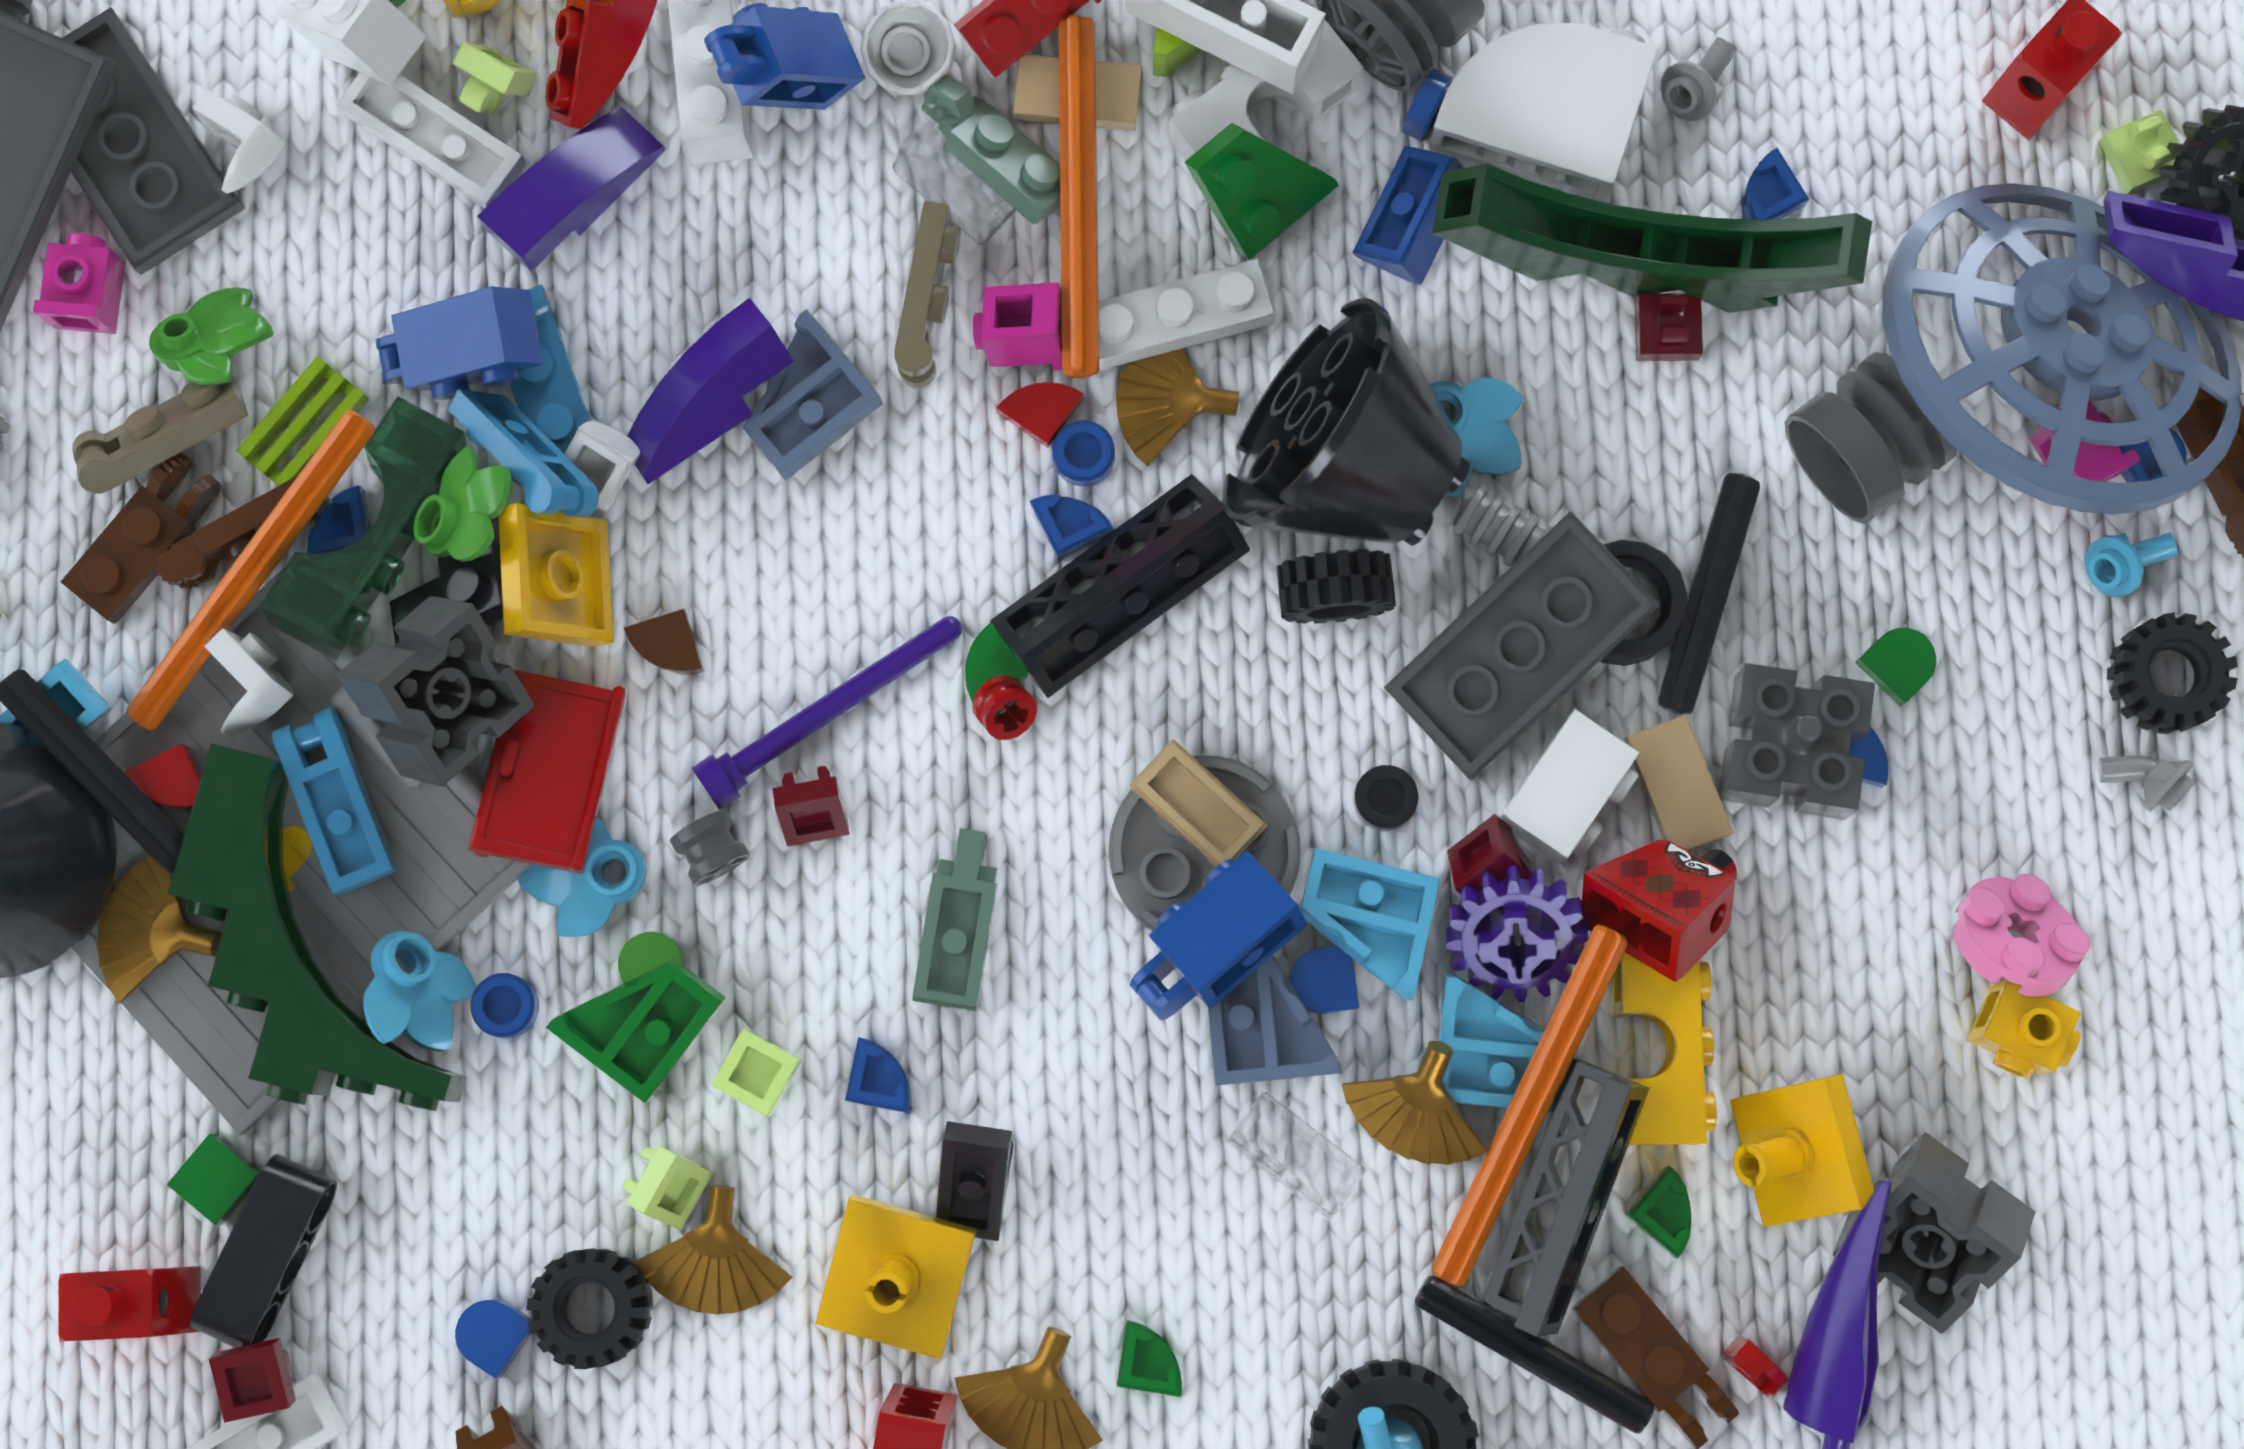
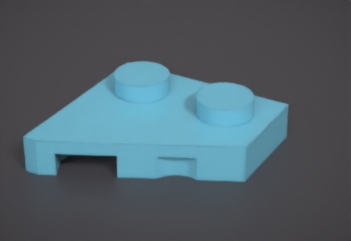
M1315 848L1300 910L1305 920L1399 997L1412 1001L1416 994L1441 878Z
M1445 973L1438 1041L1449 1045L1453 1049V1054L1443 1077V1084L1456 1103L1508 1108L1545 1030L1456 974ZM1564 1077V1079H1563V1081H1562V1083H1561V1085H1560V1087H1559V1089H1558V1091H1557V1094H1556V1096H1555V1098H1554V1100H1553V1102H1552V1104H1551V1106H1550L1548 1112H1553V1110H1554V1107H1555L1556 1101H1557V1099H1558L1559 1093H1560V1091H1561L1562 1085H1563V1083H1564L1565 1077Z

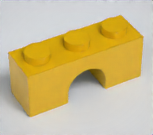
M1624 952L1612 976L1614 1017L1637 1016L1651 1021L1660 1029L1666 1043V1056L1661 1068L1649 1078L1630 1079L1650 1089L1628 1146L1707 1144V1131H1715L1717 1123L1714 1092H1705L1704 1066H1711L1714 1059L1712 1028L1710 1026L1702 1027L1701 1001L1709 1000L1711 996V971L1709 963L1700 962L1699 960L1681 979L1674 982Z

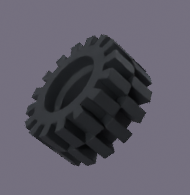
M1347 549L1337 550L1336 553L1331 554L1319 552L1314 553L1315 556L1312 557L1303 555L1295 557V560H1286L1282 562V565L1276 567L1281 618L1287 622L1296 621V623L1302 624L1314 621V624L1333 620L1345 622L1347 621L1346 619L1350 618L1359 620L1367 618V615L1378 616L1384 614V611H1392L1396 607L1391 554L1384 553V551L1375 550L1369 552V549H1358L1354 552H1348Z
M2175 612L2166 613L2156 619L2152 618L2120 639L2122 644L2113 649L2109 658L2115 660V665L2107 669V680L2116 681V687L2110 690L2109 693L2113 701L2122 698L2126 706L2120 712L2126 719L2135 715L2140 719L2136 726L2144 730L2158 727V733L2170 734L2176 730L2182 732L2200 725L2215 717L2217 711L2227 706L2231 698L2227 697L2226 694L2236 689L2238 678L2229 677V671L2238 667L2236 656L2226 658L2223 649L2231 646L2227 637L2223 636L2216 640L2211 635L2217 628L2209 621L2198 625L2195 623L2197 615L2185 613L2175 618ZM2173 650L2181 653L2190 661L2194 670V683L2185 696H2167L2153 685L2149 674V667L2153 657L2159 651Z
M591 1248L565 1253L563 1257L552 1260L544 1267L546 1269L544 1274L536 1277L531 1288L535 1289L533 1298L527 1299L526 1311L532 1310V1321L527 1322L530 1333L537 1334L540 1339L537 1346L543 1353L550 1352L554 1356L553 1361L561 1365L569 1364L574 1366V1369L586 1370L618 1362L625 1358L628 1352L638 1347L643 1340L641 1336L644 1330L649 1329L652 1317H648L649 1307L653 1306L652 1294L648 1295L645 1285L648 1284V1281L644 1279L642 1273L639 1274L635 1270L634 1266L636 1264L629 1258H622L616 1255L617 1252L608 1249ZM585 1282H594L604 1286L614 1300L615 1310L612 1321L603 1331L597 1334H585L576 1330L569 1322L566 1314V1303L569 1295L577 1286Z

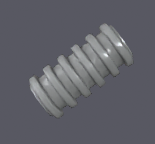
M1481 484L1478 488L1475 487L1463 504L1452 523L1454 525L1452 532L1459 536L1464 531L1471 536L1469 543L1477 546L1479 542L1488 546L1487 554L1494 556L1498 552L1505 557L1503 564L1510 567L1513 562L1516 563L1553 527L1548 526L1546 530L1537 525L1540 520L1534 515L1529 519L1520 515L1523 510L1518 505H1515L1512 509L1504 505L1505 497L1499 494L1494 499L1487 494L1489 487Z

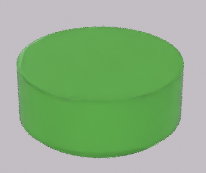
M644 932L632 937L623 946L618 958V971L623 983L672 959L678 960L685 966V957L680 946L668 936L658 932Z

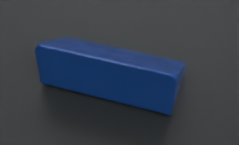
M1404 146L1352 252L1354 256L1408 282L1422 284L1444 240L1432 234L1441 176L1444 172L1463 169L1464 167L1458 159L1453 156Z

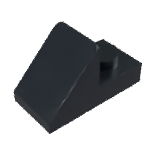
M947 1121L942 1143L936 1210L937 1218L976 1228L975 1238L999 1241L1014 1144L1011 1141L1012 1131Z

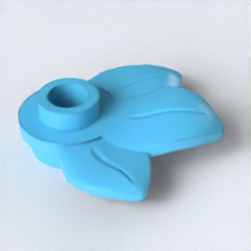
M1480 378L1463 387L1448 381H1438L1430 384L1439 402L1447 403L1453 407L1455 418L1451 423L1462 442L1461 455L1471 463L1468 475L1461 486L1452 493L1446 492V495L1459 498L1467 486L1472 470L1481 474L1502 475L1520 469L1522 460L1519 443L1513 431L1505 423L1523 402V396L1516 389L1504 381L1495 378Z
M596 818L583 874L533 864L519 876L518 882L527 893L538 901L551 906H560L557 914L559 936L582 937L600 930L606 925L616 904L625 903L633 899L641 891L646 880L647 869L641 853L627 842L613 840L604 823L599 818ZM615 861L622 862L626 868L624 879L617 884H609L604 875L606 867Z
M405 931L389 933L376 943L371 954V967L375 977L366 988L363 998V1008L367 1024L372 1034L382 1044L391 1042L403 1032L410 1041L419 1047L431 1051L445 1052L452 1047L453 1041L452 1002H459L471 997L477 985L466 965L452 953L434 951L429 941L417 933ZM395 957L404 963L406 972L399 967Z

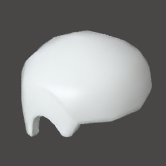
M924 0L891 2L882 7L877 15L872 17L865 26L860 51L867 73L887 92L912 96L928 92L931 85L944 75L950 73L956 45L948 19L930 3Z

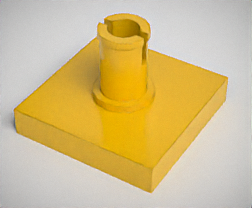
M520 503L506 505L502 513L498 515L504 634L589 647L613 644L614 633L607 520L593 517H570L563 514L562 511L556 514L534 513L529 510L527 505Z
M1843 1073L1729 1100L1741 1146L1737 1148L1733 1157L1734 1171L1743 1184L1753 1187L1763 1227L1864 1208L1875 1190Z
M852 1194L848 1198L815 1324L941 1359L947 1344L977 1229Z

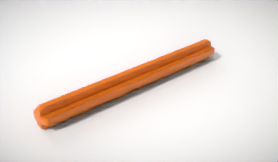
M1071 15L1067 19L1060 21L1058 25L1062 371L1067 377L1085 379L1097 375L1099 372L1095 23L1089 17Z
M349 410L342 415L129 704L126 714L134 722L148 730L156 729L211 655L204 646L222 628L229 631L372 437L375 427L369 420L353 410Z
M1597 925L1593 928L1433 1263L1434 1274L1441 1280L1459 1287L1466 1284L1628 945V940L1623 934L1604 925Z

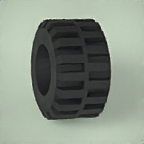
M1377 1359L1364 1362V1366L1354 1370L1350 1368L1339 1376L1340 1379L1332 1387L1328 1386L1321 1395L1322 1401L1317 1411H1313L1310 1421L1311 1434L1310 1439H1308V1449H1354V1436L1359 1426V1413L1368 1407L1379 1408L1386 1405L1404 1406L1419 1414L1429 1428L1432 1439L1431 1449H1476V1437H1479L1476 1422L1471 1419L1468 1412L1469 1406L1449 1382L1421 1365L1399 1359H1392V1361H1380Z

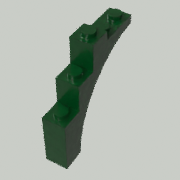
M1483 164L1442 173L1432 234L1535 281L1584 274L1631 297H1636L1638 294H1656L1681 290L1727 313L1777 306L1778 297L1781 295L1863 284L1872 221L1857 213L1817 218L1771 220L1711 218L1663 213L1569 194L1525 180L1490 164Z
M211 743L167 894L189 899L186 909L188 913L224 922L229 909L208 986L229 991L226 1004L265 1013L268 1001L270 1002L248 1079L269 1084L266 1096L305 1105L308 1094L329 1096L335 1074H339L336 1082L337 1087L374 1095L377 1084L401 1090L399 1103L417 1108L437 1111L440 1100L460 1102L466 1076L422 1061L392 1042L386 1044L379 1042L372 1034L368 1024L339 997L314 961L293 913L283 866V811L289 782L281 762L265 756Z

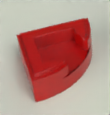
M1035 383L1022 387L1008 395L996 407L997 414L1046 448H1049L1059 431L1065 426L1084 400V394L1073 387L1060 383Z
M182 743L124 771L151 801L169 807L192 809L202 776L189 746Z
M1736 1337L1722 1353L1725 1356L1723 1359L1767 1398L1769 1396L1774 1398L1788 1382V1378L1782 1370L1749 1339Z

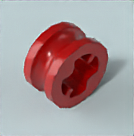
M1000 675L988 680L976 692L972 702L973 713L976 718L983 724L990 736L998 740H1010L1019 737L1033 724L1037 714V703L1032 695L1026 691L1018 679L1008 675ZM1009 701H1014L1011 706L1005 704ZM999 709H1001L1002 711H1005V712H1003L1002 714L996 715V712H997Z

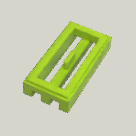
M317 356L237 448L236 452L279 486L300 474L345 412L353 410L358 413L370 399ZM324 380H327L325 385L318 391V393L312 398V400L306 405V407L300 412V414L294 419V421L288 426V428L281 434V436L275 441V443L262 457L260 454L279 434V432L285 427V425L291 420V418L297 413V411L303 406V404L310 398V396L316 391V389L322 384V382ZM342 392L346 396L283 471L278 470L276 466L297 441L305 436L316 423V419Z

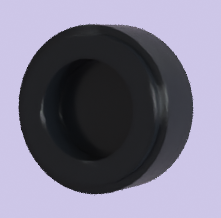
M1381 765L1368 770L1358 781L1353 795L1354 808L1359 818L1369 827L1380 831L1395 830L1405 825L1413 816L1419 799L1418 789L1413 778L1403 769L1392 765Z

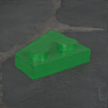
M1234 123L1229 124L1184 162L1235 251L1247 260L1252 259L1339 186L1336 179L1329 174L1296 158L1287 151L1262 140Z
M672 959L557 1015L549 1022L546 1029L642 1102L646 1103L726 997L678 960Z

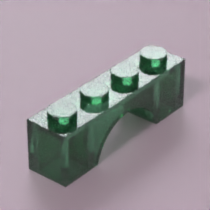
M397 396L374 434L364 446L370 469L384 487V501L378 519L361 539L341 550L319 554L295 552L261 603L269 625L335 661L346 645L351 648L355 647L369 626L371 614L367 612L379 593L389 594L398 583L405 567V562L401 559L412 542L416 541L413 526L417 511L429 496L439 495L441 478L452 459L467 446L465 432Z

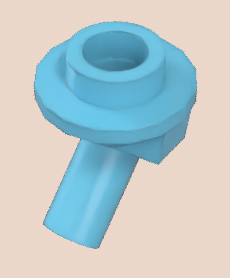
M2171 532L2134 544H2130L2126 533L2114 536L2106 535L2093 541L2087 549L2085 556L2086 573L2091 583L2100 592L2110 597H2123L2134 592L2142 584L2143 567L2178 556V549Z
M1368 1407L1359 1413L1358 1422L1361 1434H1359L1357 1449H1423L1420 1434L1411 1423L1401 1418H1385L1384 1412L1378 1407Z

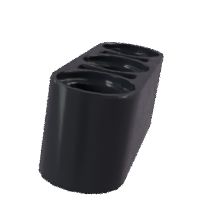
M275 1154L268 1160L256 1179L195 1305L190 1320V1327L234 1348L266 1340L330 1209L337 1190L336 1180L280 1154Z

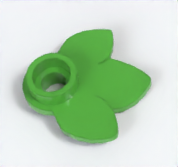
M233 287L211 292L200 298L186 313L174 314L165 318L152 331L149 338V346L158 361L166 364L168 368L174 371H181L187 381L199 385L225 384L230 382L232 376L230 356L272 337L274 332L271 325L260 313L249 308L253 300L252 292L246 288Z
M468 445L464 447L445 469L441 478L439 495L429 496L419 507L413 526L416 541L424 544L428 553L438 557L451 555L456 560L466 562L481 556L494 539L491 520L502 513L508 502L512 484L510 470L501 465L478 470L474 449Z

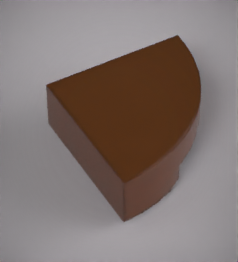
M685 609L624 627L625 634L634 649L654 666L680 675L705 672Z

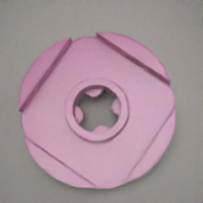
M2021 874L2016 880L1996 877L1979 881L1969 889L1955 913L1958 912V921L1953 926V936L1965 960L1982 977L1996 985L2002 977L2012 983L2022 985L2017 992L2018 994L2041 997L2058 992L2076 973L2083 957L2091 946L2088 935L2077 926L2069 912L2052 897L2049 886L2042 879L2034 875ZM2008 930H2013L2023 937L2018 936L2014 938Z

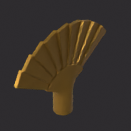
M1183 348L1126 363L1119 377L1116 394L1117 417L1124 439L1135 456L1147 467L1182 428L1185 429L1196 416L1202 413L1236 416L1239 403V391L1208 388L1203 385L1194 367H1191Z
M151 856L145 857L143 861L129 869L128 873L114 886L115 889L108 898L98 924L99 932L96 947L98 948L99 967L102 969L107 987L110 988L118 1003L124 1001L161 964L165 965L170 958L181 950L215 957L222 937V933L219 931L194 926L188 922L182 902H179L178 896L167 894L172 875L167 874Z
M1434 1040L1428 1043L1420 1067L1415 1073L1396 1075L1394 1078L1342 1083L1346 1104L1349 1105L1356 1121L1360 1122L1371 1138H1375L1387 1150H1392L1408 1160L1413 1159L1425 1164L1450 1165L1451 1163L1469 1161L1488 1151L1455 1106L1456 1102L1443 1084V1077L1453 1054V1049L1443 1042Z
M709 1185L706 1219L703 1224L685 1233L684 1237L634 1261L644 1279L659 1294L674 1304L695 1312L717 1315L741 1312L760 1305L777 1294L793 1277L748 1242L749 1239L734 1227L732 1211L735 1187Z
M1048 1326L1035 1359L1032 1361L1012 1365L1006 1369L954 1378L959 1398L969 1417L983 1434H986L997 1444L1007 1449H1089L1103 1441L1070 1394L1071 1390L1059 1372L1060 1364L1072 1337L1070 1334Z

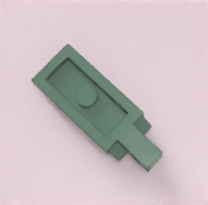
M944 75L930 86L921 110L939 124L938 129L947 139L944 145L947 151L1033 225H1037L1060 207L1059 163L989 103L986 104V101L978 96L972 97L968 88L949 75Z
M960 828L955 861L940 859L937 873H933L912 1001L977 1011L998 888V884L995 883L997 868L983 866L988 836L986 832Z

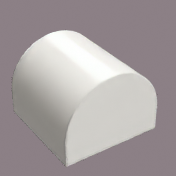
M588 421L579 426L565 455L594 483L599 495L597 507L605 512L615 501L640 456V450L629 437L603 423Z

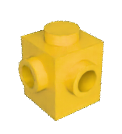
M2007 979L2000 980L1997 985L1992 982L1966 1041L1996 1054L1992 1062L1995 1066L2024 1079H2030L2032 1073L2056 1072L2058 1065L2065 1067L2072 1059L2080 1042L2081 1033L2074 1029L2081 1012L2048 996L2030 997L2018 994L2017 992L2022 985L2012 983Z

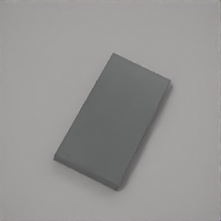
M110 7L63 37L65 40L109 58L118 64L71 173L134 270L143 275L243 211L245 207L234 191L226 194L221 190L225 178L118 14Z
M1570 511L1384 688L1471 781L1661 604L1585 524Z

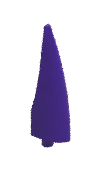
M1882 1180L1852 1224L1834 1257L1810 1310L1788 1381V1390L1784 1399L1783 1409L1793 1419L1824 1433L1822 1449H1850V1444L1854 1443L1869 1415L1879 1365L1877 1336L1878 1268L1892 1181Z

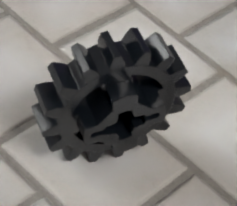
M2226 105L2224 110L2207 108L2202 113L2203 124L2186 121L2182 125L2183 132L2187 138L2183 144L2169 142L2166 147L2176 158L2173 165L2161 167L2159 170V175L2171 178V187L2166 188L2159 194L2160 200L2175 203L2177 206L2228 216L2231 218L2234 239L2244 241V107Z

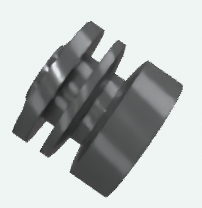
M1317 0L1318 10L1326 13L1325 20L1362 64L1363 69L1388 88L1400 92L1411 89L1421 79V70L1426 71L1438 62L1439 50L1437 45L1446 48L1455 45L1483 18L1485 7L1483 0Z
M1874 352L1858 365L1856 371H1848L1836 383L1837 395L1832 392L1821 391L1790 414L1784 421L1785 435L1791 450L1808 478L1839 512L1854 522L1863 524L1870 522L1905 494L1904 481L1919 485L1932 474V469H1941L1957 456V449L1941 435L1916 404L1904 385L1892 356L1879 352Z

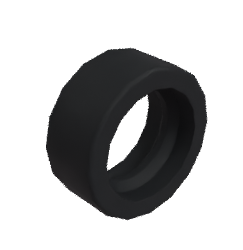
M1617 540L1606 543L1604 546L1624 567L1635 568L1648 575L1657 586L1661 599L1660 616L1654 627L1643 636L1629 640L1624 639L1600 661L1605 664L1628 666L1649 660L1673 640L1685 619L1687 591L1680 570L1664 552L1645 542Z

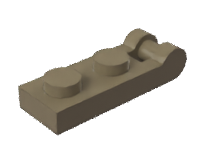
M926 200L923 203L894 350V358L902 381L913 388H922L929 385L936 375V364L929 343L933 322L943 324L946 317L949 287L942 286L941 281L945 263H956L961 237V228L952 226L953 222L949 204Z
M231 376L230 382L225 384L199 385L189 382L180 394L157 406L149 405L136 410L126 419L124 424L105 434L97 431L81 433L72 444L73 457L77 465V476L81 487L93 494L108 492L249 416L240 386L233 376Z

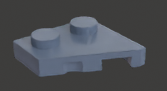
M807 309L799 314L794 324L797 331L787 349L794 362L767 380V390L764 396L755 402L751 410L753 415L747 418L743 426L748 437L785 481L883 405L880 395Z
M1274 955L1214 1007L1208 1008L1215 1085L1222 1086L1343 1074L1341 1062Z

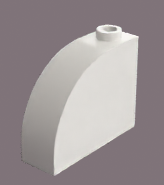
M1574 23L1536 24L1502 35L1476 52L1453 79L1441 104L1433 128L1429 149L1480 165L1490 164L1527 180L1578 196L1606 202L1614 185L1658 47L1645 43V40L1640 35L1632 31L1614 29L1608 32L1599 28Z

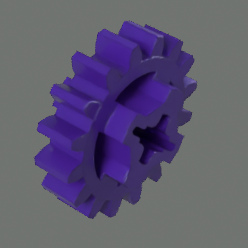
M1516 865L1508 867L1506 880L1498 881L1490 871H1486L1483 873V889L1479 891L1469 885H1465L1461 889L1462 905H1450L1449 927H1446V947L1452 950V967L1455 971L1468 969V982L1476 988L1485 981L1490 983L1491 997L1496 1000L1502 996L1505 989L1514 990L1518 1003L1525 1002L1527 989L1534 987L1545 998L1551 996L1550 980L1553 978L1567 984L1572 974L1571 964H1577L1585 947L1584 943L1588 941L1587 920L1582 919L1583 910L1580 898L1567 899V885L1564 880L1560 879L1548 887L1544 885L1543 869L1539 868L1533 871L1529 880L1520 879ZM1514 923L1519 924L1521 945L1519 946L1515 944L1513 934Z

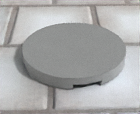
M1193 756L1268 825L1266 830L1247 850L1290 895L1298 876L1301 847L1298 826H1296L1293 814L1282 795L1264 775L1241 762L1220 756ZM1132 790L1128 792L1112 824L1109 837V864L1116 890L1122 902L1138 922L1153 932L1156 929V923L1160 916L1175 903L1180 901L1188 902L1206 886L1205 881L1216 867Z

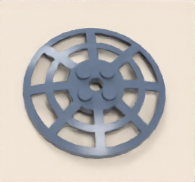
M2017 183L1983 185L1951 195L1929 208L1907 231L1889 261L1883 285L1882 318L1888 347L1904 385L1927 419L1952 446L1972 463L2007 486L2045 503L2079 512L2116 515L2148 511L2174 502L2197 487L2226 456L2237 433L2242 408L2239 398L2242 394L2241 371L2233 341L2220 314L2185 299L2201 322L2214 350L2220 372L2218 374L2201 362V351L2195 328L2184 305L2179 300L2184 297L2162 286L2147 275L2109 240L2108 235L2099 232L2098 227L2107 230L2104 206L2081 196L2053 188ZM2011 202L2038 205L2070 214L2072 222L2044 217L2021 218L2008 222L1985 204ZM1959 211L1985 231L1965 251L1956 267L1955 274L1915 269L1919 253L1930 233L1953 212ZM2053 234L2074 238V259H2047L2024 235ZM2000 245L2026 269L2012 286L1977 278L1978 271L1985 258ZM2100 248L2125 262L2142 276L2146 282L2128 288L2117 277L2102 269ZM1913 293L1952 298V313L1956 330L1972 363L1943 380L1932 365L1920 338L1913 309ZM1975 302L2001 308V326L2007 344L1994 351L1991 350L1979 325ZM2164 303L2177 327L2182 350L2154 336L2152 323L2146 312L2147 309ZM2067 320L2079 324L2086 333H2076L2070 327ZM2151 361L2181 375V381L2173 399L2160 411L2140 379V376L2149 367ZM2023 366L2039 382L2060 393L2059 409L2052 407L2029 392L2012 377L2010 372ZM1989 384L2002 399L2019 413L2041 427L2053 431L2054 435L2046 466L2029 459L2000 441L1976 421L1959 401ZM2200 387L2223 403L2222 421L2212 443L2199 458L2185 466L2169 429L2174 427L2190 409ZM2121 394L2137 421L2106 423L2087 420L2085 418L2088 401L2107 400ZM2148 440L2163 477L2149 481L2115 483L2092 481L2073 476L2072 474L2080 441L2096 445L2122 446L2139 444Z

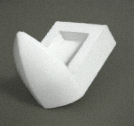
M206 88L192 107L210 133L237 149L227 169L221 189L226 194L245 187L260 177L271 167L286 146L281 138L261 122L263 115L250 103L237 95L231 94L229 99L225 100Z
M222 628L204 646L247 690V693L229 713L220 730L225 736L242 732L265 721L274 715L294 695V690L289 683L272 667L278 660V657L253 633L250 632L244 638Z

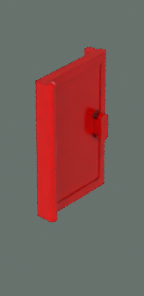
M514 670L535 706L499 738L496 737L468 850L473 851L479 857L492 855L583 874L626 699V690L622 686H616L613 690ZM511 774H513V776L510 779H503L501 777V775L504 777H509Z

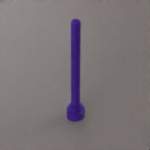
M946 616L735 755L730 757L726 752L716 759L711 754L691 767L718 809H722L741 796L738 790L748 784L745 780L747 776L959 638L962 633L961 622L954 616Z

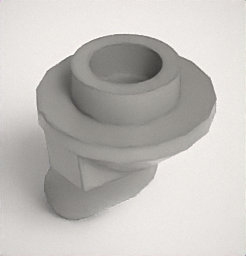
M1717 37L1699 64L1690 61H1679L1667 68L1661 78L1660 90L1663 101L1668 109L1677 117L1687 121H1699L1709 115L1719 103L1724 89L1716 82L1736 54L1737 48L1725 39Z
M2147 756L2099 758L2098 771L2101 783L2143 781L2145 808L2150 813L2159 804L2171 811L2196 783L2186 775L2194 765L2190 760L2167 761L2163 758L2161 761Z

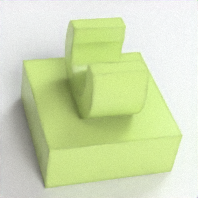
M462 42L452 62L453 65L472 75L462 89L459 102L478 113H483L485 110L495 115L505 94L527 97L538 76L493 48L483 44Z
M2162 110L2109 131L2098 141L2124 194L2127 195L2167 178L2159 175V170L2161 167L2173 165L2176 157L2166 147L2169 142L2178 143Z
M743 1028L711 1086L771 1118L802 1060Z
M660 1145L657 1150L643 1147L639 1155L650 1162L638 1182L627 1177L623 1181L624 1189L631 1194L626 1203L648 1217L681 1230L712 1177L713 1172L697 1162Z

